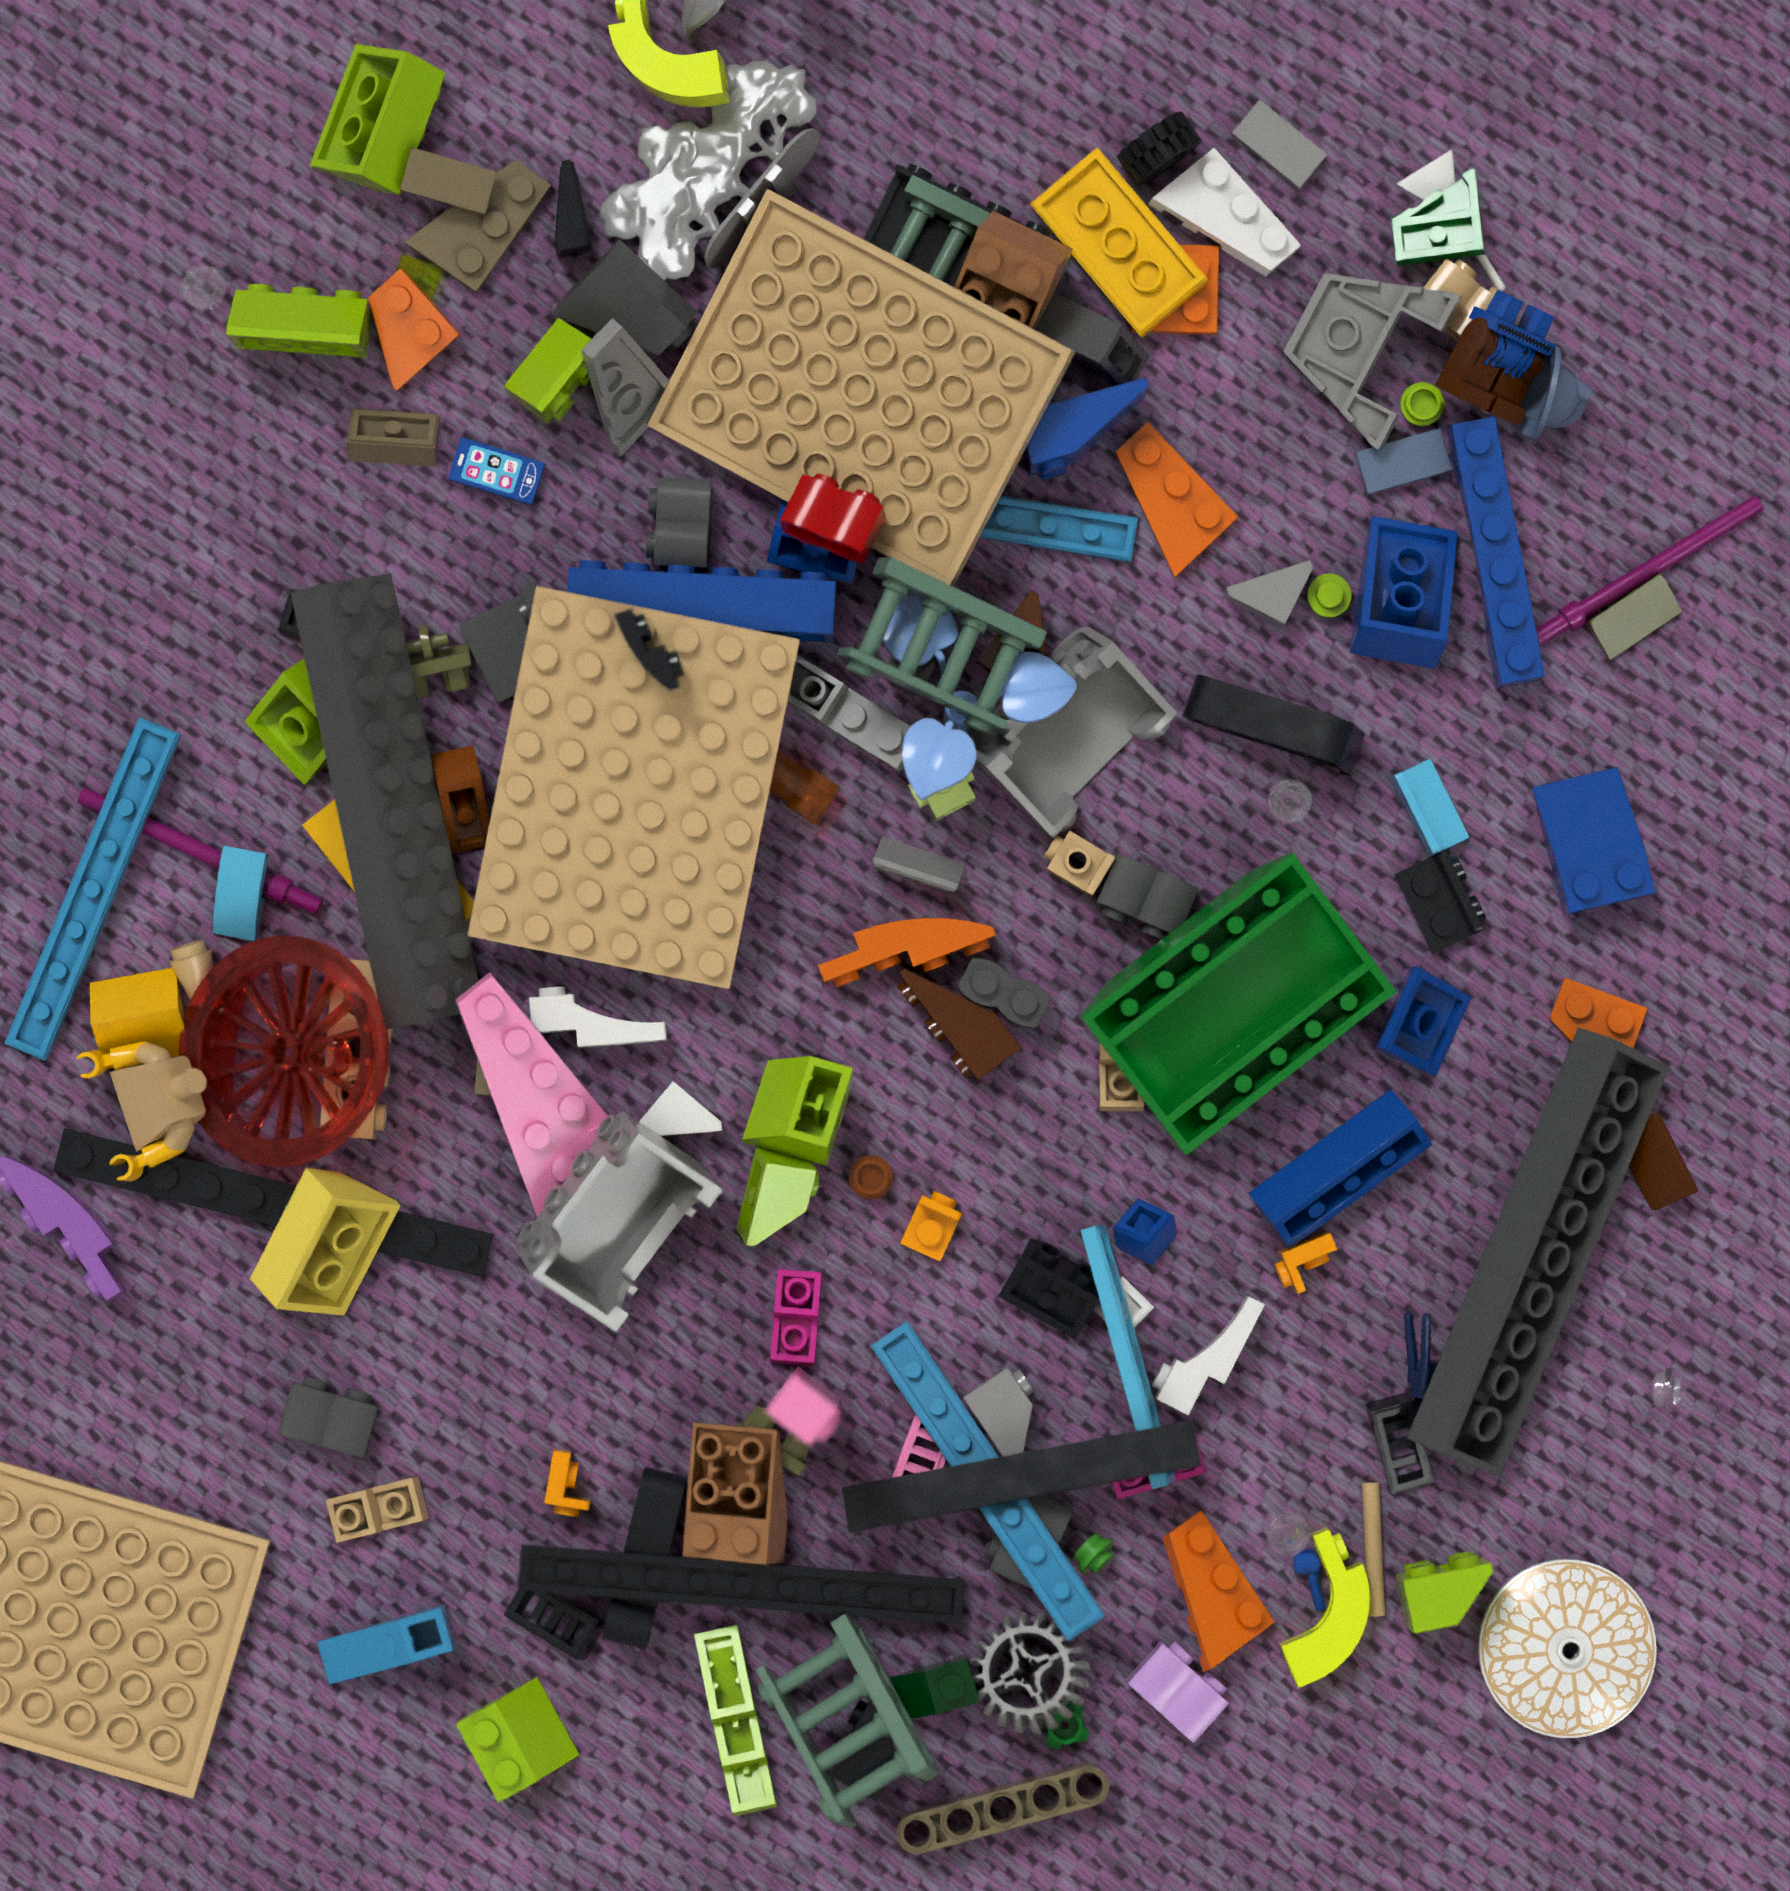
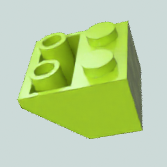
M558 318L503 386L505 392L546 425H548L553 417L560 421L575 402L571 398L572 393L581 383L585 387L591 383L582 350L592 339Z
M813 1056L768 1060L742 1143L827 1166L852 1089L853 1068Z
M1473 1551L1448 1555L1449 1564L1435 1566L1434 1563H1430V1560L1405 1564V1573L1395 1574L1405 1626L1415 1634L1458 1625L1493 1573L1492 1563L1483 1557H1479L1478 1554H1474Z

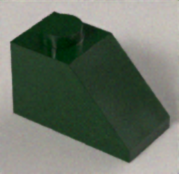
M967 1654L889 1676L911 1719L935 1715L979 1702Z

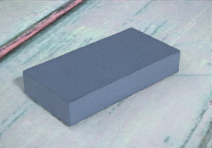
M1440 428L1385 443L1382 450L1371 447L1355 452L1367 496L1452 471Z

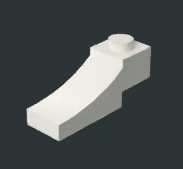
M565 987L540 988L539 997L529 998L531 1022L541 1034L576 1031L578 1048L668 1041L665 1022H631L597 1014L577 1005L576 995L566 994Z
M1246 1296L1228 1325L1204 1349L1184 1362L1174 1359L1171 1366L1163 1363L1152 1384V1387L1158 1389L1155 1398L1189 1415L1208 1376L1225 1384L1265 1304Z

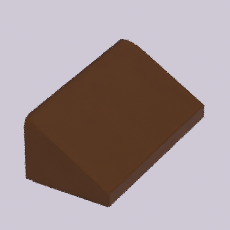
M1660 1113L1651 1114L1629 1167L1649 1207L1652 1210H1658L1698 1192V1188Z

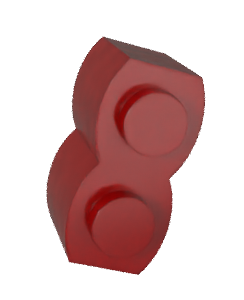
M802 474L780 519L783 532L806 544L824 548L844 559L864 564L886 518L884 508L879 504L880 500L875 495L858 489L855 493L841 490L839 483L826 475L816 474L815 477Z

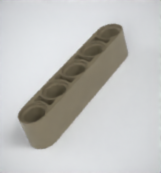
M1084 1762L912 1809L904 1813L899 1819L897 1839L901 1847L907 1852L922 1854L1086 1809L1102 1803L1107 1797L1109 1780L1104 1770L1098 1764ZM1085 1773H1094L1101 1779L1099 1790L1092 1795L1081 1794L1076 1789L1077 1779ZM1048 1784L1053 1786L1058 1791L1057 1801L1049 1807L1038 1806L1033 1800L1034 1791L1041 1785ZM998 1797H1008L1015 1803L1014 1813L1006 1819L996 1818L990 1811L991 1803ZM957 1808L966 1809L973 1817L971 1825L961 1831L952 1829L947 1823V1817L951 1811ZM913 1820L923 1821L930 1829L928 1837L921 1842H912L904 1834L905 1826Z

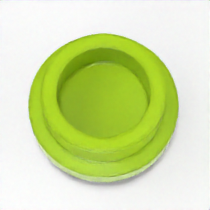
M1418 382L1412 384L1404 391L1400 400V410L1403 417L1412 425L1420 427L1429 426L1435 423L1442 415L1444 398L1436 386L1427 382Z
M1331 573L1315 578L1307 592L1310 608L1317 615L1325 618L1337 617L1344 613L1349 607L1352 597L1347 581L1341 576Z

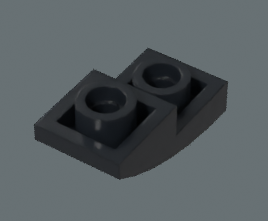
M633 608L614 614L628 646L645 669L668 690L671 691L679 688L678 678L685 676L677 651L674 650L668 653L665 644L648 650L646 641L653 638L644 614L636 616Z

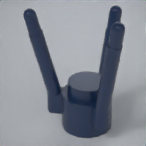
M1406 1313L1404 1315L1408 1359L1407 1381L1411 1382L1410 1396L1423 1399L1439 1362L1438 1360L1430 1359L1431 1316L1428 1313L1422 1316L1420 1359L1418 1360L1413 1316L1411 1313Z

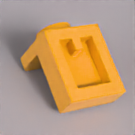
M933 1191L930 1198L921 1195L900 1244L941 1261L958 1221L962 1216L961 1212L954 1210L958 1201L936 1191Z
M1324 1231L1298 1242L1290 1249L1286 1247L1277 1251L1281 1261L1275 1263L1274 1266L1284 1289L1292 1286L1296 1294L1306 1291L1297 1266L1303 1264L1305 1270H1309L1330 1261L1328 1253L1337 1250L1331 1233Z
M555 1448L552 1454L544 1503L554 1505L553 1513L579 1517L580 1509L589 1510L591 1499L565 1495L566 1487L575 1489L579 1462L571 1461L572 1451Z

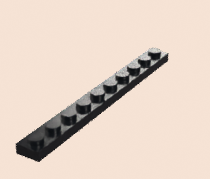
M66 1128L63 1130L53 1170L54 1172L277 1226L297 1185L180 1156H175L153 1168H150L149 1165L143 1167L142 1175L135 1181L116 1180L128 1172L129 1165L126 1161L119 1166H110L111 1159L119 1154L137 1156L142 1151L136 1152L134 1145ZM398 1210L378 1252L484 1277L494 1234Z
M521 1544L517 1589L832 1615L847 1614L858 1617L961 1625L965 1580L959 1578L782 1564L763 1565L693 1557Z

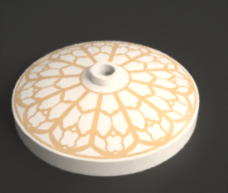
M1555 1559L1532 1565L1520 1571L1503 1584L1488 1604L1483 1615L1477 1647L1478 1661L1484 1682L1490 1694L1503 1711L1524 1727L1534 1732L1557 1738H1580L1594 1735L1623 1720L1638 1705L1647 1691L1654 1673L1657 1651L1656 1636L1650 1614L1633 1588L1610 1570L1577 1559ZM1572 1642L1577 1645L1578 1651L1574 1652L1572 1658L1568 1659L1565 1658L1562 1650L1565 1644Z

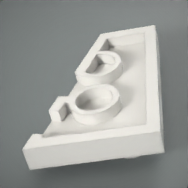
M1215 148L1211 149L1161 190L1148 203V205L1162 212L1164 209L1182 220V226L1195 234L1197 231H1200L1221 245V250L1265 277L1286 261L1301 246Z

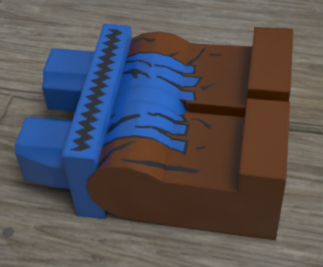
M1497 289L1486 311L1474 306L1469 316L1472 321L1463 330L1434 386L1458 399L1520 426L1527 411L1520 407L1532 380L1542 370L1545 355L1550 357L1555 347V344L1545 339L1554 316L1528 304L1518 325H1515L1513 323L1524 302Z

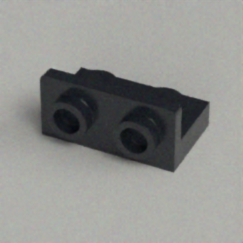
M1444 850L1394 874L1432 954L1484 930L1480 921L1486 919L1485 913L1475 895L1468 897L1461 882L1466 880L1467 877L1456 855L1449 857L1447 851Z
M1034 1239L1028 1241L1021 1257L999 1294L1000 1298L1075 1340L1099 1301L1094 1277L1089 1265L1077 1264L1061 1255V1252L1052 1244L1038 1242Z

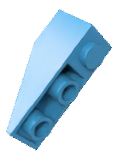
M446 1604L317 1641L329 1684L417 1662L453 1651L458 1646Z

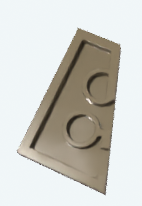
M514 160L496 174L485 215L452 206L404 243L477 294L548 194L552 185L517 160Z

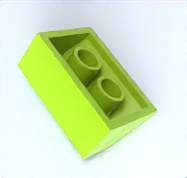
M355 44L309 166L376 191L400 195V187L411 148H418L424 138L425 127L434 103L439 98L440 87L446 72L407 51Z
M248 284L247 290H235L226 335L237 349L367 358L371 307L368 299H361L362 293L357 291L337 290L335 291V297L318 296L317 289L308 287H292L291 293L274 292V287L270 285Z

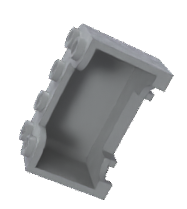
M624 1111L619 1112L617 1115L610 1114L603 1120L597 1131V1139L588 1151L583 1150L576 1156L570 1168V1175L561 1186L557 1185L549 1192L544 1202L543 1211L535 1221H529L522 1228L517 1242L520 1244L519 1255L533 1278L615 1332L629 1316L628 1311L622 1308L626 1292L632 1296L636 1293L638 1288L634 1283L635 1279L684 1214L692 1218L697 1212L693 1206L697 1202H702L711 1207L723 1191L709 1168Z

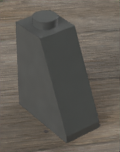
M620 239L563 296L553 311L560 319L597 333L613 318L628 332L641 349L656 355H660L670 344L677 349L693 331L689 323L697 312Z
M1053 293L1034 329L1076 351L1071 360L1072 362L1113 386L1135 381L1150 357L1123 325L1057 293Z

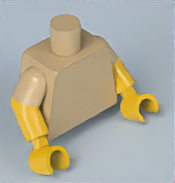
M147 1041L110 1048V1053L104 1054L99 1050H90L76 1057V1059L90 1057L95 1063V1068L92 1072L80 1074L83 1078L99 1076L107 1070V1067H114L115 1070L111 1071L110 1075L136 1152L142 1151L137 1156L119 1154L111 1159L110 1166H119L126 1161L129 1165L128 1172L116 1180L135 1181L142 1175L143 1167L149 1165L150 1168H153L183 1153L187 1149L195 1130L194 1124L205 1116L206 1108L201 1092L205 1090L207 1083L204 1074L199 1069L192 1068L189 1059L185 1055L172 1058L167 1049Z

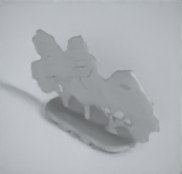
M768 60L752 61L745 66L738 64L726 65L730 103L709 106L712 109L713 122L708 127L700 129L692 121L674 123L667 130L661 126L643 128L642 136L639 140L638 157L643 160L644 165L649 169V178L634 183H622L602 203L600 217L604 220L605 234L608 237H618L621 239L639 237L640 244L637 256L664 281L667 278L676 280L681 277L690 276L695 264L694 248L700 238L712 236L704 256L706 266L714 269L724 264L737 249L766 190H772L790 199L796 192L791 182L810 161L817 149L820 136L819 131L813 128L801 131L783 148L786 129L789 127H800L810 122L817 113L816 99L803 88L806 72L804 69H797L793 65L778 69ZM779 114L784 115L787 119L783 127L778 124L777 116ZM766 119L770 120L775 135L772 134L769 138L773 142L772 146H768L760 134V125ZM758 143L763 150L753 152L749 147ZM768 156L773 162L755 184L749 189L741 183L739 174L743 166L750 159ZM732 197H742L741 201L720 225L714 213L716 207L729 201ZM695 220L704 227L696 231L689 227V223Z

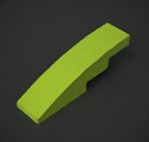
M738 1625L694 1634L732 1814L735 1817L775 1808L777 1803Z

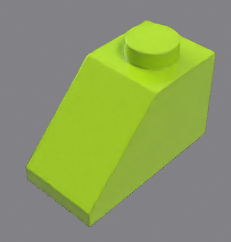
M760 1147L755 1148L736 1226L746 1245L756 1246L807 1211L810 1196L814 1197L819 1186V1173L812 1162Z

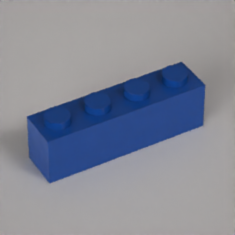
M1390 1089L1270 1178L1263 1181L1248 1194L1267 1223L1290 1249L1432 1146V1143L1417 1118Z

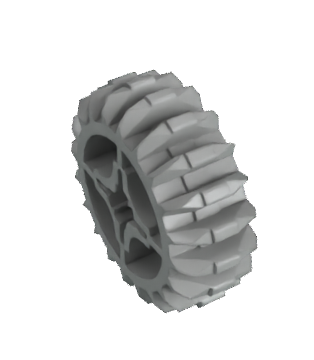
M1020 1613L1018 1617L1019 1627H1015L1011 1619L1006 1617L1002 1619V1625L1006 1632L1000 1634L993 1627L988 1629L989 1636L994 1639L991 1646L982 1641L978 1642L977 1648L986 1653L984 1659H971L972 1666L983 1669L981 1674H974L972 1677L975 1685H985L984 1688L977 1691L979 1702H986L991 1699L983 1711L988 1717H992L1000 1712L997 1724L1003 1728H1006L1014 1718L1013 1728L1019 1734L1024 1732L1027 1721H1029L1031 1731L1034 1734H1040L1042 1719H1045L1047 1725L1054 1730L1058 1728V1721L1055 1717L1056 1713L1059 1712L1067 1720L1073 1717L1072 1712L1065 1707L1070 1700L1079 1706L1083 1704L1084 1699L1075 1694L1074 1691L1076 1687L1081 1689L1089 1688L1090 1682L1077 1677V1674L1089 1671L1090 1664L1087 1661H1075V1659L1081 1657L1086 1652L1085 1647L1082 1644L1069 1647L1075 1639L1068 1642L1063 1633L1060 1635L1061 1630L1054 1620L1046 1629L1047 1618L1044 1614L1038 1613L1034 1619L1033 1626H1031L1028 1614ZM1031 1638L1044 1639L1053 1643L1059 1652L1051 1656L1049 1654L1038 1657L1032 1656L1023 1640ZM1011 1647L1012 1666L1009 1671L1000 1675L1001 1680L997 1681L999 1662L1004 1653ZM1024 1659L1036 1669L1040 1665L1039 1670L1034 1672L1036 1688L1024 1678L1021 1682L1019 1681L1026 1674ZM1064 1665L1062 1684L1054 1697L1049 1700L1048 1681L1052 1675L1060 1671L1059 1667ZM1020 1690H1027L1035 1700L1037 1707L1029 1709L1013 1707L1004 1700L1002 1694L1008 1691L1015 1693Z

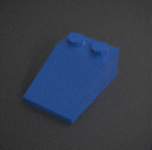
M1138 379L1049 404L1023 452L1029 476L1040 474L1041 480H1046L1065 474V468L1068 465L1073 464L1144 400L1148 389L1147 379Z
M1376 516L1371 517L1353 616L1350 644L1351 654L1436 669L1448 640L1458 531Z
M1618 767L1532 787L1563 916L1656 893L1646 851Z

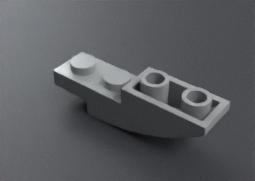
M797 655L787 703L863 752L871 754L900 772L904 767L902 757L903 741L911 726Z

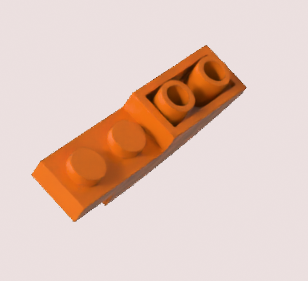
M949 918L900 920L854 932L853 936L859 950L818 965L824 984L833 980L835 988L859 980L858 971L874 965L876 971L880 972L902 963L899 955L907 952L912 967L916 968L922 965L924 973L949 964L947 955L963 950L965 956L969 957L989 949L988 940L995 938L996 934L993 927L971 921Z

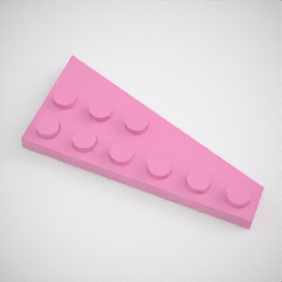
M489 972L455 1001L530 1197L535 1215L538 1217L544 1209V1202L549 1192L555 1186H561L571 1173L570 1168L574 1159L581 1151H588L598 1137L597 1131L599 1126L608 1115L496 978Z

